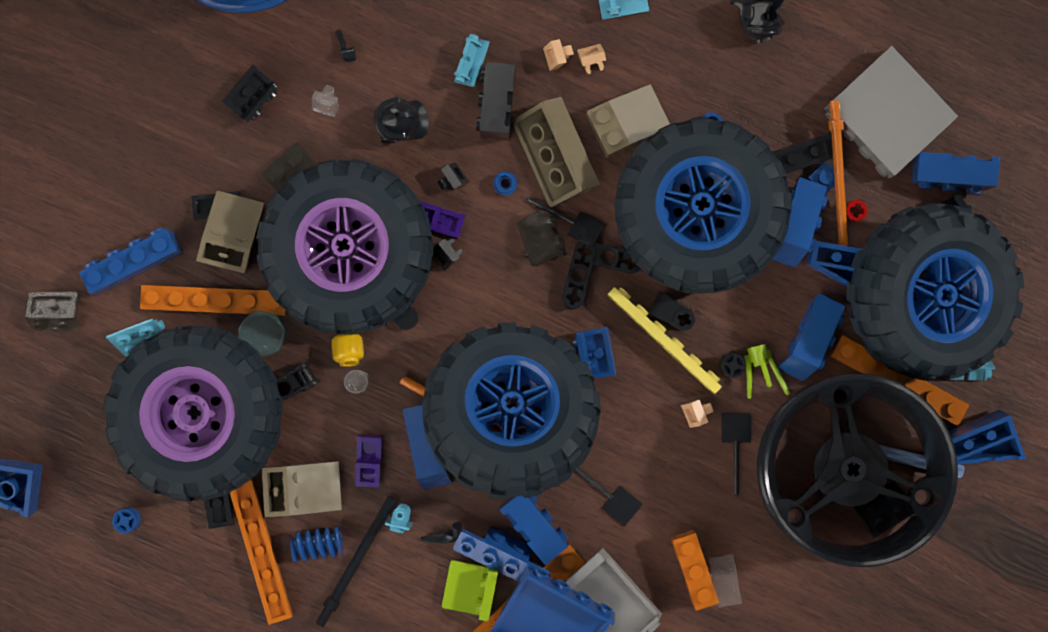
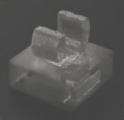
M325 85L323 93L314 91L312 110L336 117L338 98L334 94L335 88Z

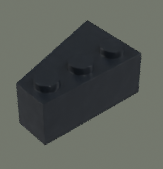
M486 62L485 69H481L480 83L484 84L483 93H479L478 107H481L482 110L481 117H477L476 131H480L481 138L510 140L515 64Z

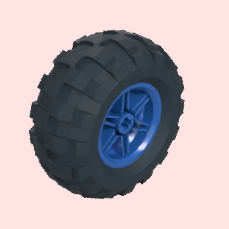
M708 117L691 118L679 123L673 122L658 129L647 140H643L632 152V156L621 171L614 200L615 219L619 236L626 251L636 265L660 284L680 292L692 294H714L727 291L748 282L759 274L773 260L783 244L789 229L792 211L787 174L780 160L778 161L770 150V146L758 135H753L743 129L742 125L728 120L708 119ZM708 177L714 181L711 187L704 185V180ZM682 184L689 186L690 190L688 193L684 194L680 191ZM724 195H729L731 197V202L729 204H724L722 202V197ZM702 199L707 200L706 204L710 205L709 208H704V211L698 210L699 206H695L696 202L700 203ZM676 208L683 210L681 217L674 215L673 212ZM723 219L725 222L724 227H716L715 221ZM697 225L701 231L699 234H693L691 228Z
M923 204L920 207H908L893 214L891 219L887 220L888 223L879 224L866 237V246L862 251H857L851 264L854 272L851 282H847L846 297L851 302L852 310L849 311V317L855 333L861 336L863 347L875 360L882 362L888 369L913 379L924 381L940 379L946 381L964 376L965 373L970 372V369H979L995 357L993 352L997 348L1006 346L1014 333L1010 330L1014 318L1021 317L1024 303L1019 301V289L1025 288L1024 278L1021 269L1016 267L1015 260L1018 259V256L1006 237L1001 236L1002 234L998 231L999 228L983 215L973 213L969 208L948 204Z
M516 322L498 323L497 327L487 330L484 327H480L466 333V337L457 344L455 342L452 343L440 355L439 362L429 373L422 401L423 427L427 442H429L434 456L442 468L454 475L458 483L472 491L477 489L488 493L490 497L507 499V497L523 496L525 499L541 495L543 491L553 486L558 487L568 480L574 471L584 463L592 449L599 428L601 412L600 394L596 391L594 384L595 377L588 364L579 359L576 349L563 338L557 340L548 334L549 330L534 325L531 328L518 327ZM504 383L506 386L505 391L497 386V384ZM523 386L530 387V390L521 392ZM488 402L491 406L483 409L482 403ZM513 403L516 404V408H515V407H511V409L507 408V405H510V406H511ZM539 408L541 410L540 415L536 414L532 409ZM496 424L501 428V431L494 432L492 426ZM522 427L525 428L526 433L524 435L517 433V430Z

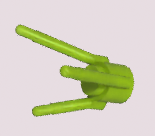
M766 344L748 348L749 355L744 356L746 361L747 397L749 399L752 398V363L754 367L761 366L767 386H772L766 366L768 362L784 393L789 395L790 392L772 358L771 351L767 350Z

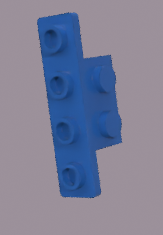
M489 527L484 539L464 529L461 530L453 547V550L518 582L528 566L540 568L548 576L550 574L548 570L529 561L532 553L529 545L492 527Z

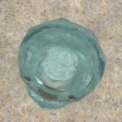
M256 311L243 320L238 328V334L240 339L247 341L259 351L261 357H266L280 350L286 330L277 315Z

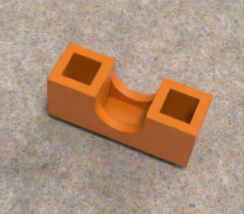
M690 530L670 537L694 609L698 611L719 604L696 533Z

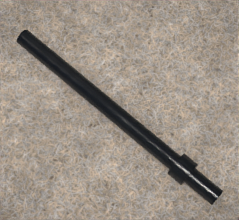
M387 497L331 596H327L323 603L325 607L315 622L317 625L324 627L332 612H336L339 607L341 596L397 501L393 497Z

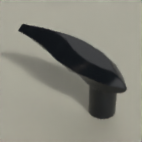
M455 522L452 525V531L421 537V541L437 544L456 542L462 530V524Z

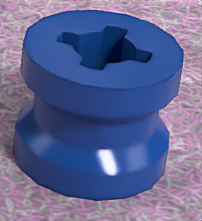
M132 507L117 511L112 518L113 527L120 533L131 532L137 529L141 523L140 513Z

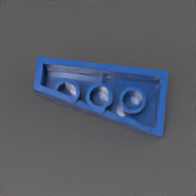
M0 458L1 508L11 509L26 518L37 512L43 464Z

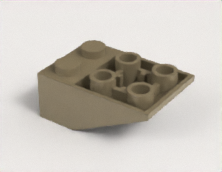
M217 191L196 261L247 273L265 203Z
M339 461L275 465L262 468L265 517L342 510Z

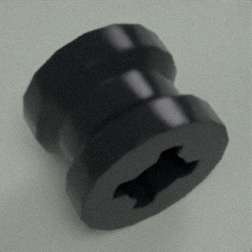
M727 354L721 358L719 368L723 375L736 378L744 373L746 363L738 354Z

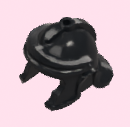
M784 0L730 1V4L739 9L738 14L740 15L744 32L756 43L769 41L773 38V35H779L782 32L785 21L781 19L778 9L783 5Z
M395 96V98L387 99L380 103L374 112V125L377 132L381 135L379 138L382 143H395L409 138L417 140L426 136L428 132L429 121L427 111L424 105L417 100L409 102Z

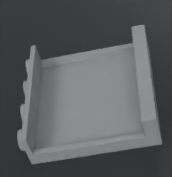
M893 46L888 48L834 99L840 101V118L843 119L844 126L842 134L850 142L854 141L860 147L858 150L866 159L870 158L876 164L875 169L883 177L887 176L888 178L895 176L958 117ZM829 103L824 110L827 112L825 114L826 117L831 120Z
M601 548L564 581L571 589L577 592L582 591L588 594L591 600L599 604L604 603L612 608L613 612H615L614 625L610 624L605 632H653L660 625L659 619L662 613L604 548Z

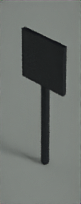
M530 197L527 198L529 203L572 224L567 235L590 247L594 246L605 227V224L582 212L573 220Z
M721 414V443H734V495L738 496L739 443H751V414Z
M579 467L575 470L609 498L602 509L623 526H626L643 505L623 487L620 486L612 495Z

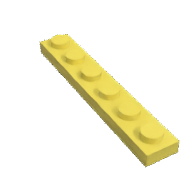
M614 287L607 294L616 305L711 393H717L722 387L717 383L720 379L711 370L705 372L700 367L702 362L691 353L688 356L682 350L684 345L675 337L670 339L664 334L666 329L658 321L654 323L646 317L649 313L641 305L638 304L635 307L629 301L631 296L620 287L617 290Z

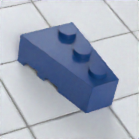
M920 152L913 160L911 184H918L919 189L932 190L933 186L942 187L944 192H957V189L966 190V194L981 195V192L998 186L1000 157L984 160L976 159V155H968L967 158L952 156V154Z
M799 177L791 191L792 211L789 229L783 244L773 260L796 268L806 253L812 252L816 242L813 234L814 231H818L822 221L819 213L820 210H824L828 197L825 196L827 186Z
M816 241L812 252L807 253L805 265L847 287V282H851L854 272L851 264L857 251H862L863 249Z
M819 293L810 302L798 326L799 330L794 342L791 341L788 346L790 351L787 358L780 362L778 369L801 381H804L817 369L821 370L827 360V357L824 356L825 352L832 347L836 336L833 335L834 331L841 326L845 318L842 315L845 306Z
M422 405L403 409L418 482L424 490L452 484L449 471H445L436 460L429 442H427L423 427Z
M1000 409L948 430L954 444L957 465L981 463L984 461L1000 462L1010 459L1026 460L1011 415Z
M523 496L508 498L500 505L499 510L509 518L516 531L520 532L530 548L545 565L568 548L566 540L569 538L560 527L556 530L551 524V521L554 519L545 508L540 510L536 504L539 501L536 496L525 499Z

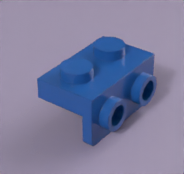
M608 327L577 332L576 338L573 339L576 352H579L580 360L588 364L595 379L617 375Z

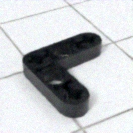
M579 242L573 251L562 296L563 304L569 309H577L583 304L593 265L627 274L637 273L641 268L634 266L632 270H629L628 265L625 263H620L621 268L616 267L619 253L624 254L622 259L629 260L631 257L628 252L595 243L593 247L588 246L591 255L585 257L584 263L589 262V267L583 264H574L575 259L578 261L581 259V253L578 252V248L581 249L586 245ZM604 251L614 253L615 260L613 263H603L601 255ZM576 268H581L586 273L585 279L581 282H577L572 278V272ZM569 283L576 286H584L583 291L577 290L576 296L580 298V301L575 302L574 305H570V300L566 299V296L571 295L573 287H568Z

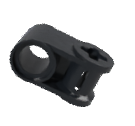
M659 292L648 310V313L681 331L691 329L695 323L693 312L662 292ZM688 314L687 319L690 321V324L680 326V320L677 318L678 315Z
M309 361L297 366L286 375L277 379V387L282 382H287L290 385L289 394L285 396L280 394L282 400L290 399L321 382L320 379H316L310 369Z

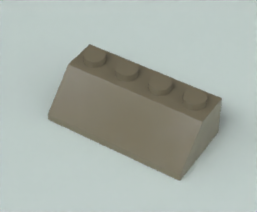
M562 97L542 101L512 120L550 208L580 196L600 185Z

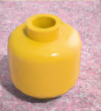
M339 334L332 339L333 360L340 363V366H355L363 359V340L359 334Z

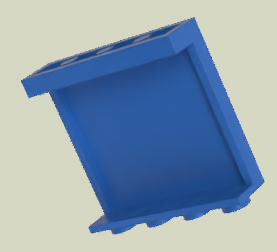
M528 566L489 632H605L610 624L614 625L615 612H613L610 606L591 600L588 594L571 589L566 582L560 579L556 581L549 577L544 570Z

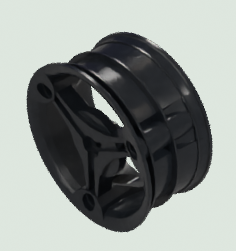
M850 374L832 377L811 385L789 398L769 421L762 435L757 455L756 471L760 495L775 524L793 542L813 555L835 564L850 567H875L901 560L923 547L946 520L955 498L958 482V465L954 444L946 425L936 410L924 398L907 386L891 379L869 374ZM835 390L843 392L844 400L842 403L834 402L833 395ZM865 395L888 404L902 414L911 424L922 444L926 458V476L920 477L912 483L889 471L888 462L881 447L873 439L858 434L851 404ZM816 401L830 410L831 438L820 446L813 462L815 481L800 497L793 501L780 497L775 480L776 451L782 434L790 421L802 409ZM844 407L848 433L841 434L836 408ZM849 463L850 465H857L855 469L856 475L847 474L849 470L847 465ZM887 479L910 487L907 496L885 488ZM820 489L824 496L807 510H804L800 504ZM919 490H923L926 493V500L921 504L915 500V494ZM879 494L905 501L907 512L910 515L908 521L891 535L863 545H840L813 536L809 516L831 501L845 506H860L872 501ZM791 508H796L799 512V518L795 522L788 520V512Z

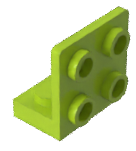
M451 560L442 608L479 615V620L489 621L498 571L487 566Z

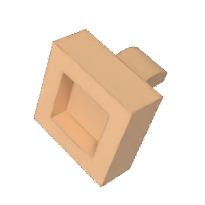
M560 39L549 42L543 48L549 71L559 69L566 63V59H569V56L574 55L571 45L562 47Z
M601 44L577 50L579 60L588 74H591L590 66L594 63L598 64L600 71L604 69L602 61H606V57Z
M700 400L681 405L690 428L708 423L706 415L714 412L711 403L701 405Z

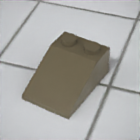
M651 84L609 100L588 110L586 113V118L606 159L643 140H647L658 129L670 124Z

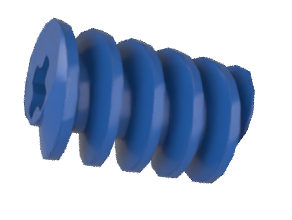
M335 526L333 534L330 533L328 527H325L324 535H321L318 528L315 530L314 536H311L309 530H306L305 537H302L300 532L296 531L295 538H291L290 541L294 563L299 561L300 556L303 561H308L310 555L313 560H317L319 553L323 559L328 558L329 552L333 558L337 557L338 551L343 556V541L338 526Z

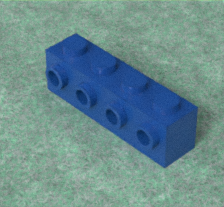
M163 227L150 232V237L144 240L141 238L136 239L128 244V248L122 251L120 249L114 250L106 255V259L100 262L95 260L84 266L85 269L80 271L79 274L89 294L100 295L184 253L174 232L169 229L164 230Z

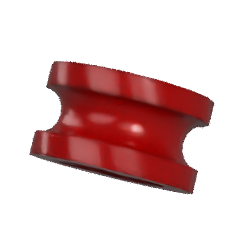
M853 200L846 205L847 220L858 222L867 216L868 208L863 201ZM858 205V209H861L862 213L853 217L854 213H850V208Z

